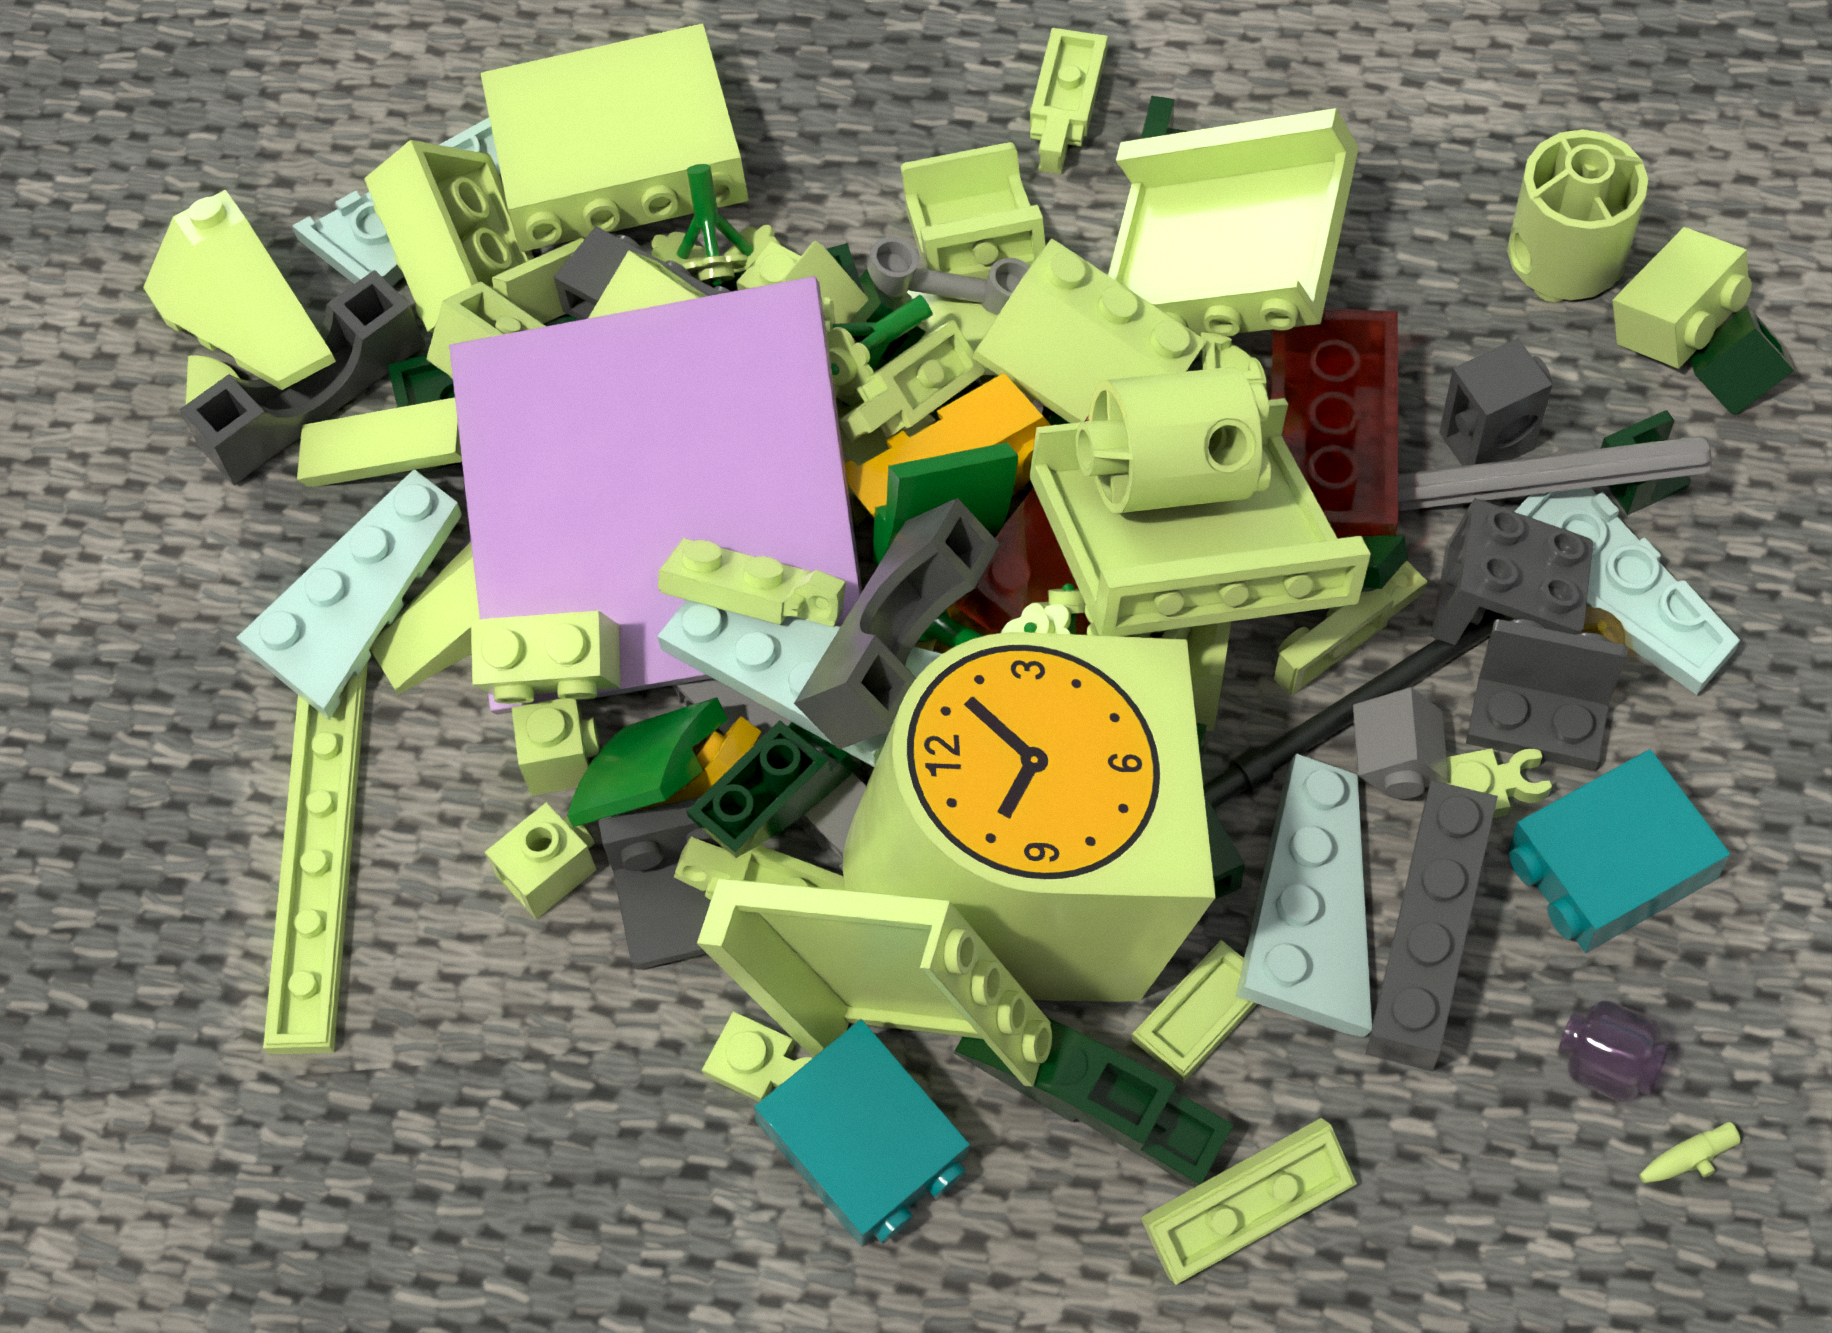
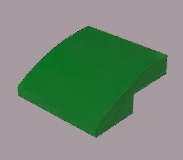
M1006 442L889 465L886 505L875 507L872 559L875 565L878 567L907 520L956 498L966 506L996 539L1009 511L1016 479L1018 454Z
M715 697L626 725L616 733L589 764L578 784L567 814L572 826H579L665 801L701 774L703 770L692 747L728 721L718 698Z

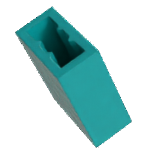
M1651 749L1518 821L1509 845L1511 850L1509 851V860L1517 876L1527 886L1536 884L1549 902L1547 911L1555 929L1566 940L1575 938L1585 954L1717 880L1731 855Z
M862 1019L754 1106L755 1122L861 1247L874 1236L882 1244L889 1241L913 1219L914 1215L908 1210L909 1206L927 1191L937 1199L952 1188L967 1172L960 1163L967 1158L970 1144Z

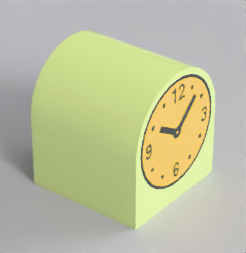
M1006 632L969 640L941 654L917 676L908 689L850 824L843 853L845 890L950 901L1032 1000L1105 1002L1141 1000L1215 899L1187 640Z

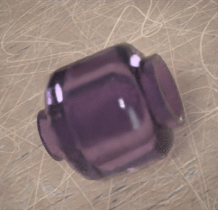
M1609 1000L1595 1003L1586 1016L1574 1012L1566 1025L1559 1044L1560 1051L1570 1054L1568 1075L1574 1083L1618 1102H1628L1635 1098L1639 1092L1650 1095L1659 1078L1670 1048V1044L1661 1041V1027L1655 1019Z

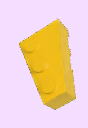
M1003 373L937 410L940 420L913 436L908 437L902 430L886 439L890 449L860 466H857L852 459L845 462L847 484L875 517V507L886 505L889 465L1007 442L1018 454L1014 495L1030 481L1036 427L1051 426L1050 423L1010 378Z

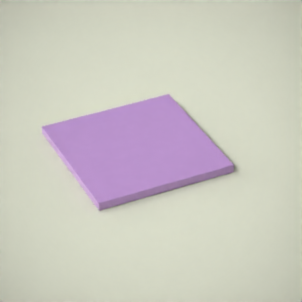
M815 276L449 345L480 619L597 610L619 624L621 688L597 690V697L594 698L711 679L710 676L662 651L657 637L686 601L682 598L663 594L661 590H658L659 569L680 541L686 538L693 541H710L717 544L720 548L754 557H771L784 565L800 568L805 571L808 569L811 572L819 570L846 581L843 613L835 626H842L862 593V585L820 283ZM488 693L490 711L496 715L512 712L511 707L561 699L558 697V693L534 694V701L529 703L503 704L494 702V696Z

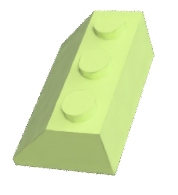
M410 140L364 178L374 201V210L383 223L395 252V261L405 276L416 303L417 314L423 321L427 332H434L443 300L479 282L493 289L492 277L534 259L531 250L519 251L507 208L503 183L490 154Z
M1051 238L1013 291L975 350L972 358L997 375L1005 373L1018 389L1068 422L1078 423L1089 421L1092 394L1098 382L1110 379L1186 372L1207 340Z

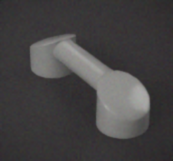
M885 237L878 240L873 245L867 261V269L872 281L887 295L901 297L909 290L979 302L986 311L993 314L1001 312L1013 291L1030 268L1022 260L1003 258L992 265L987 279L918 268V254L914 247L907 241L897 237Z

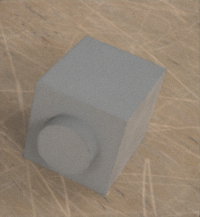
M1412 687L1353 704L1359 777L1385 795L1396 799H1408L1421 795L1425 788L1429 787L1431 780L1442 783L1449 782L1443 713L1440 708Z

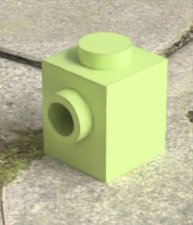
M561 698L511 707L518 765L530 795L577 788L582 776L591 763V757L596 756L601 750L594 717L583 719L577 699Z
M547 802L485 851L496 877L536 920L597 870L589 848L595 844L589 832L583 825L573 827L568 816L562 819Z

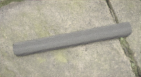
M1696 436L1398 474V509L1404 511L1469 503L1474 498L1485 501L1706 474L1711 471L1712 465L1710 444L1706 437Z

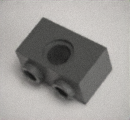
M1517 338L1453 368L1439 434L1462 466L1513 460L1535 449L1552 389V379L1547 366L1539 357H1532L1520 339Z

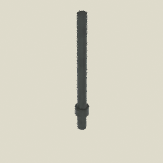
M1486 609L1478 625L1469 623L1456 645L1438 639L1432 641L1260 750L1251 747L1230 760V769L1203 785L1204 799L1208 798L1213 809L1244 790L1249 794L1253 793L1272 781L1274 778L1273 772L1290 762L1296 754H1303L1354 721L1353 704L1406 689L1490 636L1495 620L1512 621L1515 619Z

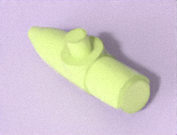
M1727 1122L1711 1131L1699 1133L1658 1156L1639 1174V1177L1643 1183L1670 1179L1687 1171L1698 1169L1703 1178H1706L1715 1172L1714 1167L1710 1163L1714 1157L1740 1144L1739 1132L1731 1122Z

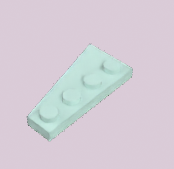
M489 117L439 144L490 154L502 181ZM354 191L336 201L338 209L314 222L309 216L292 225L297 240L353 284L373 270H376L391 286L404 277L403 272L395 261V252L383 223L374 210V201L370 192L360 196L357 191Z
M415 469L412 470L236 637L242 649L330 720L341 703L339 695L352 675L358 676L371 657L369 648L386 623L390 625L393 623L404 606L402 597L415 577L421 578L462 516L458 502Z
M1591 488L1529 495L1515 510L1516 513L1588 537L1593 541L1585 617L1694 694L1698 695L1735 652L1740 639L1685 580L1677 581L1659 562L1661 554L1645 537L1639 540L1617 517L1619 509L1603 492L1597 495Z
M686 600L657 635L662 651L833 744L794 702L840 629L839 626L831 627L794 616H786L782 624L779 625ZM913 647L905 667L917 678L941 653ZM889 732L842 748V750L875 767Z
M1296 754L1288 763L1236 997L1342 1033L1365 1038L1371 1032L1372 1020L1358 775Z

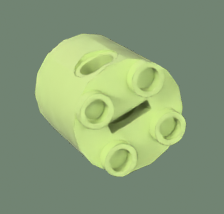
M1581 129L1561 132L1541 142L1527 159L1507 252L1515 273L1545 301L1558 302L1563 299L1577 300L1594 297L1612 287L1622 277L1645 202L1649 180L1642 159L1628 144L1607 133Z
M1236 367L1100 381L1092 394L1089 422L1080 423L1077 428L1076 452L1079 467L1085 477H1095L1102 500L1113 514L1248 499L1254 491L1267 490L1271 481L1269 458L1266 452L1262 450L1260 425L1267 421L1269 414L1266 390L1261 383L1249 384L1245 375Z

